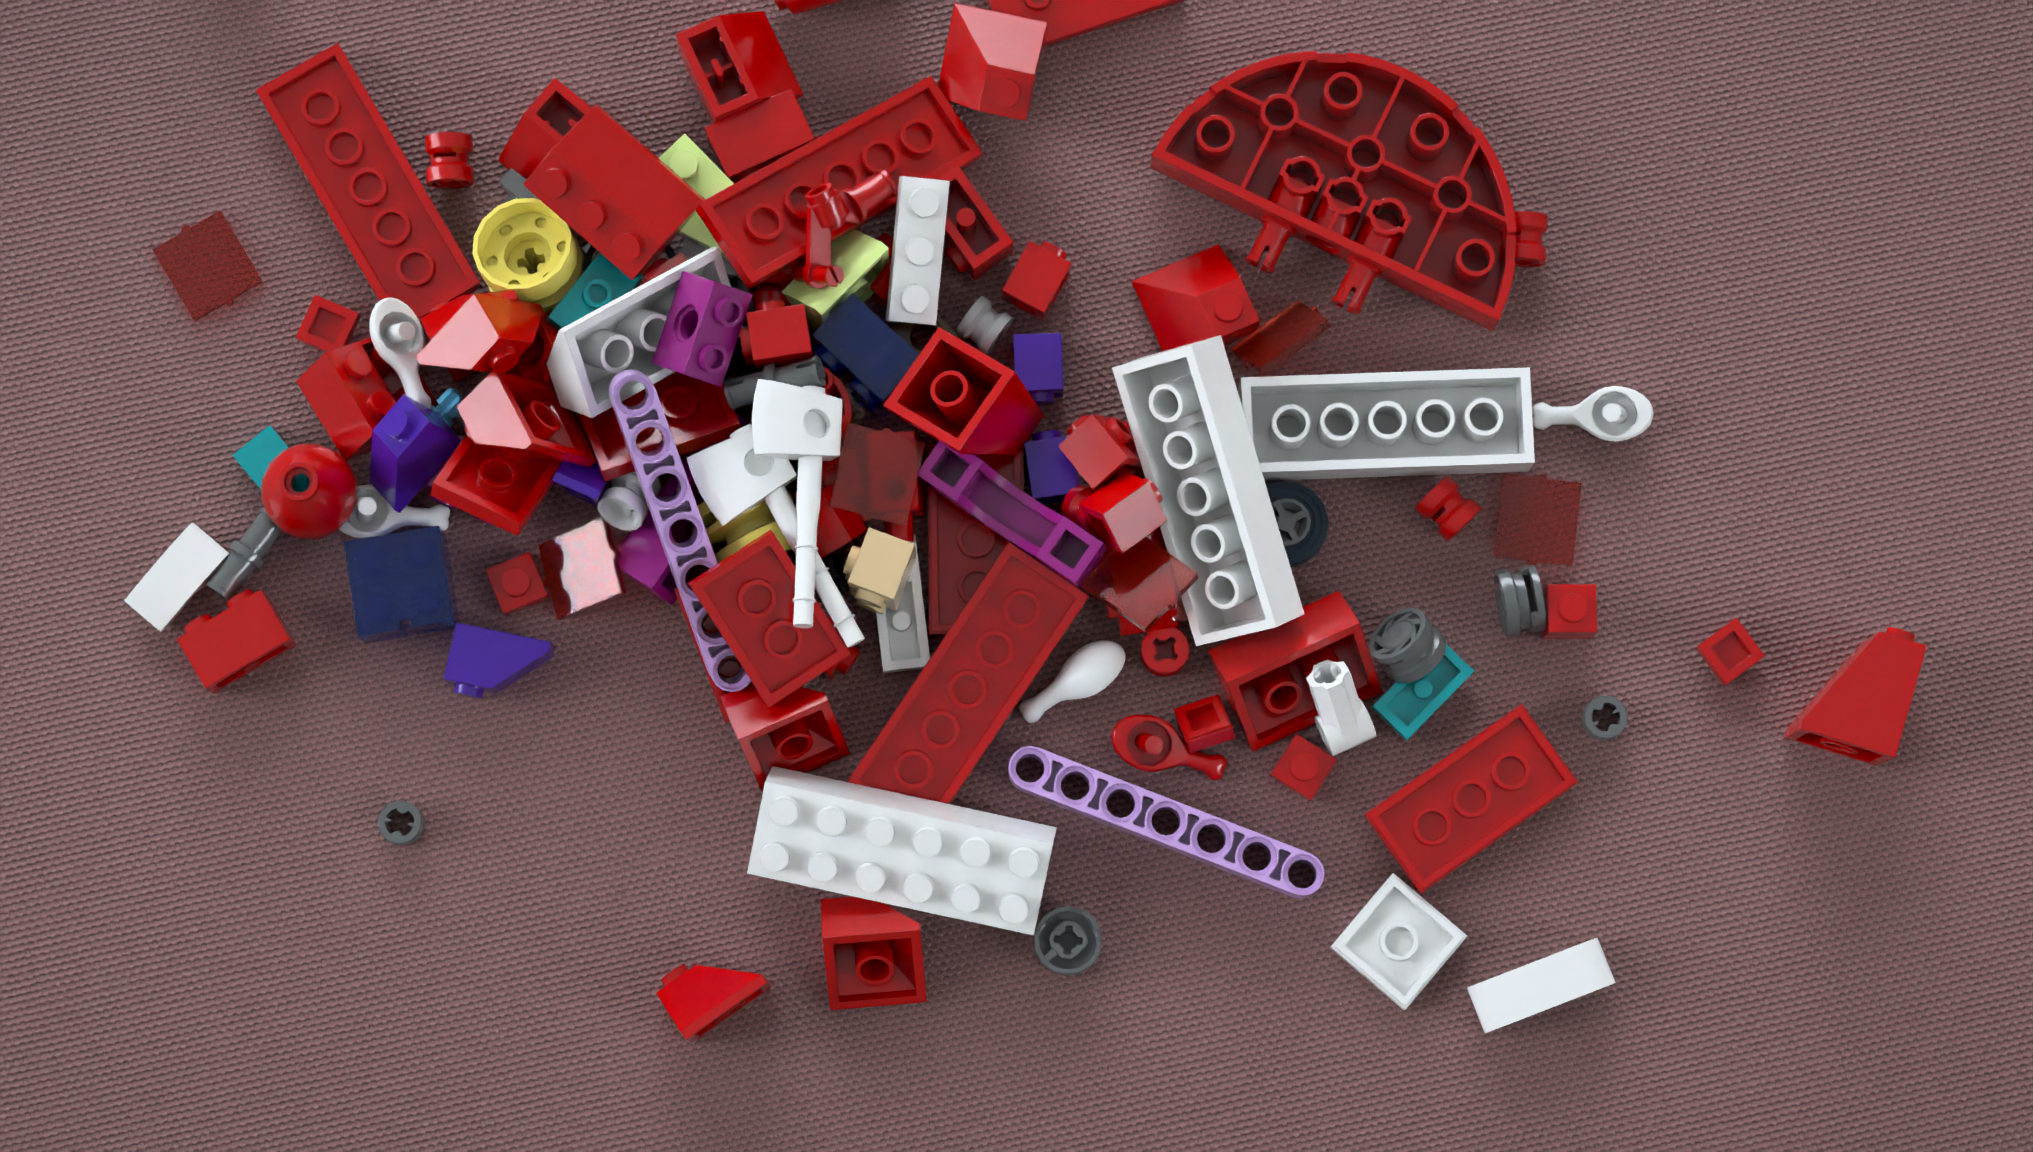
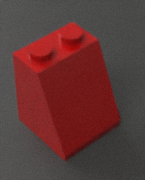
M938 327L883 405L888 411L960 454H1017L1044 417L1015 371Z
M1888 627L1886 633L1879 631L1863 641L1786 730L1784 738L1874 766L1895 758L1927 645L1914 642L1915 635L1913 633Z

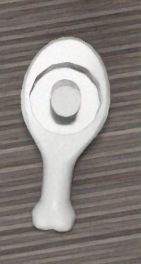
M396 298L382 299L372 310L369 321L371 341L375 350L395 370L401 380L405 394L431 409V398L423 389L418 372L419 362L416 358L425 347L423 327L414 311L407 304Z
M1619 386L1605 387L1597 390L1585 400L1573 406L1552 407L1541 402L1535 404L1532 411L1534 415L1533 426L1536 429L1544 430L1551 425H1576L1597 438L1614 442L1628 440L1643 433L1650 426L1654 414L1650 401L1643 394Z
M359 485L357 503L350 519L339 530L360 539L379 538L398 528L409 525L429 526L436 531H445L449 526L450 509L441 504L431 508H417L407 505L399 513L389 505L372 485Z
M1107 640L1095 641L1078 649L1066 660L1055 680L1035 697L1023 700L1019 706L1023 718L1028 723H1035L1045 711L1060 701L1087 698L1105 689L1123 668L1126 655L1124 649L1116 642Z

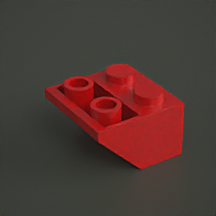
M764 11L718 15L675 34L678 53L712 124L789 89H792L796 99L803 97V92Z
M554 78L524 112L502 151L498 162L508 170L514 169L527 180L548 152L592 107L558 79Z
M371 337L325 352L296 381L336 448L346 461L371 452L373 429L401 396L405 394L399 376L379 356L371 341ZM419 373L423 389L431 398V406L436 407L438 403Z

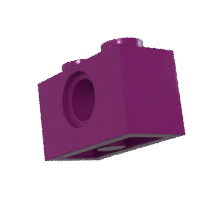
M682 271L652 363L721 387L752 294Z

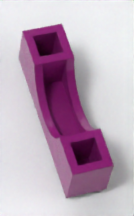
M737 415L741 428L751 424ZM723 441L691 451L681 458L697 506L704 502V499L694 482L686 458ZM674 474L666 482L658 497H668L676 491L678 480ZM647 506V516L642 525L637 530H633L622 541L618 553L611 564L630 580L672 606L677 600L673 588L677 585L649 507ZM687 519L675 521L670 526L669 539L677 543L689 540L693 522ZM694 565L687 571L685 582L690 581L699 565Z
M939 441L916 473L919 479L928 487L1078 589L1082 588L1107 552L1103 542L1065 516L1054 512L1020 490L974 454H960Z

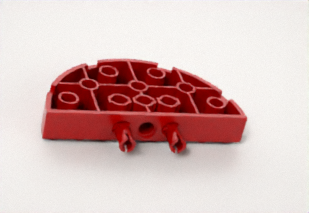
M1304 51L1264 59L1241 68L1217 81L1207 92L1197 98L1190 106L1188 105L1164 133L1152 154L1151 169L1254 217L1264 224L1249 255L1245 258V261L1256 268L1264 251H1267L1268 253L1260 270L1272 274L1288 237H1296L1346 261L1350 267L1331 302L1342 309L1349 293L1353 292L1354 295L1346 310L1349 313L1356 315L1360 313L1363 302L1375 278H1382L1491 331L1497 325L1507 302L1515 270V234L1517 230L1513 200L1506 176L1483 132L1472 124L1468 117L1458 108L1459 105L1431 82L1408 69L1382 59L1350 52L1338 54ZM1503 244V260L1498 262L1499 247Z

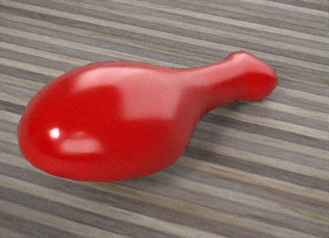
M1147 714L1130 715L1119 720L1112 729L1111 743L1115 752L1127 764L1139 770L1157 772L1175 766H1185L1203 772L1210 780L1219 781L1222 779L1224 769L1227 767L1228 760L1222 754L1208 755L1200 751L1189 753L1187 745L1175 728L1157 716Z

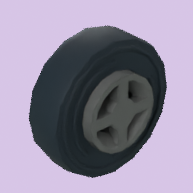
M1281 481L1266 485L1279 530H1281L1280 534L1290 567L1305 564L1318 554L1327 538L1329 519L1325 505L1314 491L1300 483Z

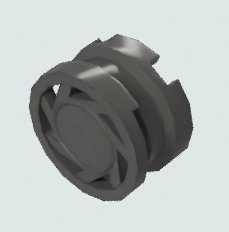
M1534 565L1521 566L1519 572L1510 573L1508 569L1495 571L1494 582H1500L1501 585L1494 589L1500 623L1505 636H1517L1523 629H1530L1532 633L1544 631L1546 629V611L1536 567Z
M1405 608L1394 612L1380 623L1370 638L1368 648L1371 656L1383 664L1387 675L1393 681L1402 684L1417 681L1430 673L1441 661L1445 653L1446 641L1441 632L1430 624L1422 610L1418 608Z
M1071 906L1058 907L1047 913L1039 922L1034 936L1035 953L1042 965L1053 973L1064 976L1080 974L1089 969L1099 956L1102 945L1101 929L1094 917L1084 909Z

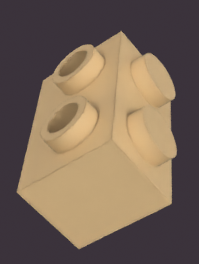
M870 527L868 528L861 548L852 546L843 573L846 574L845 579L848 580L850 593L857 599L856 605L878 614H883L885 608L893 611L897 610L917 558L915 544Z

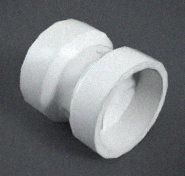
M635 471L612 479V488H608L598 502V511L602 518L613 527L626 531L637 530L645 520L648 511L646 507L648 504ZM656 477L652 489L653 493L658 496L661 484Z

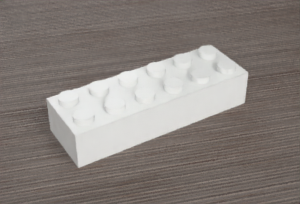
M1221 335L1113 367L1112 370L1144 476L1155 484L1162 495L1163 501L1160 503V506L1168 521L1162 524L1160 529L1196 646L1275 628L1303 615L1304 610Z
M1530 367L1241 377L1238 385L1239 398L1264 481L1528 472L1535 463Z
M772 766L764 785L747 874L1034 935L1057 827Z

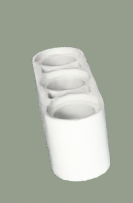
M1597 937L1470 986L1467 990L1484 1033H1488L1616 982Z

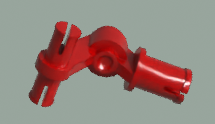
M877 170L872 176L851 190L848 188L834 190L831 183H824L806 193L805 197L808 201L806 204V262H798L799 265L795 264L793 266L792 276L796 281L805 282L811 288L818 289L828 285L836 287L838 286L837 283H842L844 279L843 270L838 266H831V231L838 229L845 222L863 223L867 219V213L897 195L896 184L886 171Z

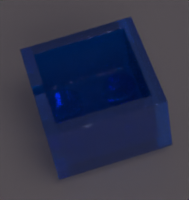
M852 293L812 334L816 347L814 354L820 358L823 366L829 369L837 378L842 376L847 382H850L849 387L853 391L851 396L867 412L872 414L877 409L886 417L890 411L885 409L884 403L919 355Z
M440 526L343 542L357 636L364 643L407 637V627L401 622L404 620L410 621V628L418 635L455 629L456 622L460 623L447 537Z

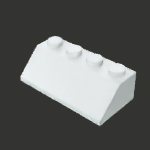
M713 246L558 331L547 361V367L561 407L593 418L612 407L608 389L611 380L621 371L629 369L640 371L651 380L652 384L676 372L652 363L682 271L731 287L718 247ZM638 381L627 382L620 390V401L622 402L644 390L645 386Z

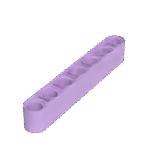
M633 369L623 370L611 380L608 389L609 398L704 664L712 680L719 688L729 692L740 691L748 686L751 682L743 667L734 677L725 678L718 674L717 669L720 661L726 656L734 654L719 631L708 633L702 630V619L707 612L691 587L686 585L685 582L687 571L694 565L701 564L710 569L718 563L657 391L651 380L640 371ZM629 381H638L645 386V396L635 406L624 405L619 397L621 388ZM654 427L661 432L662 439L660 445L655 450L649 452L639 450L636 446L638 433L644 428ZM664 473L674 474L678 480L676 491L668 497L656 496L652 489L656 477ZM679 519H687L694 524V532L691 538L681 543L670 540V526Z
M1022 747L1014 752L1010 758L1008 766L1010 782L1016 789L1030 796L1293 898L1309 897L1323 883L1325 874L1323 865L1316 856L1309 852L1038 747ZM1028 757L1039 760L1044 768L1042 777L1031 783L1021 780L1016 773L1017 764L1022 759ZM1071 775L1083 777L1089 786L1087 795L1079 800L1067 798L1061 789V783L1066 777ZM1118 792L1129 795L1134 804L1132 813L1123 818L1110 814L1106 805L1109 796ZM1160 810L1173 812L1179 821L1178 830L1167 836L1159 834L1152 826L1153 815ZM1208 827L1219 830L1224 839L1223 848L1215 853L1203 851L1197 842L1199 831ZM1259 845L1267 851L1269 863L1265 869L1255 871L1249 869L1244 864L1242 855L1246 847ZM1301 862L1311 867L1314 873V881L1310 887L1302 889L1292 885L1288 877V870L1292 864Z

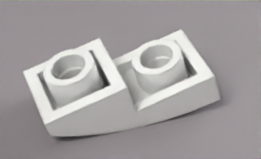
M191 523L157 560L124 601L162 632L168 628L192 596L204 587L229 553L197 525Z

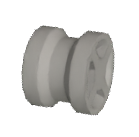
M981 296L966 313L955 333L963 340L971 339L977 344L979 351L989 355L1003 338L1014 318L1007 312L998 313L992 308L991 301L985 296Z

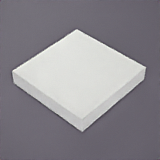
M1392 873L1330 948L1401 1009L1406 1010L1467 935Z

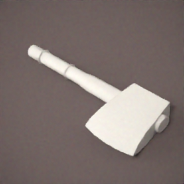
M758 379L752 409L754 455L798 460L796 500L798 528L797 546L794 547L796 549L795 596L792 599L794 602L793 626L797 628L813 627L814 603H816L814 590L816 551L819 549L816 544L821 503L822 461H831L840 456L843 399L826 395L825 388L799 387L771 380Z
M751 424L729 435L730 439L686 458L691 475L702 498L723 526L765 501L786 541L796 554L794 547L797 546V509L785 486L796 480L797 474L788 459L754 455ZM816 551L815 589L834 622L833 627H837L847 648H850L865 638L853 618L855 615L851 614L829 574V568L825 566L818 551Z

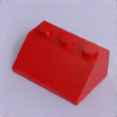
M595 105L548 152L523 183L530 192L631 280L643 274L645 269L658 259L695 214L699 203L706 200L598 105Z
M1340 591L1304 606L1303 615L1278 627L1238 636L1208 650L1220 685L1252 752L1316 723L1315 717L1319 714L1306 677L1313 671V666L1325 660L1332 662L1344 661L1351 673L1358 698L1362 702L1383 693L1360 622Z

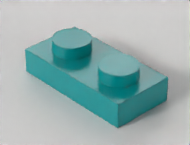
M1446 644L1445 653L1441 661L1430 673L1411 683L1399 684L1396 682L1371 708L1407 741L1474 670Z

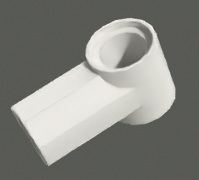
M1325 660L1314 665L1313 671L1306 677L1319 714L1315 717V722L1330 755L1335 756L1377 737L1373 722L1362 700L1358 698L1351 673L1344 661L1332 662Z

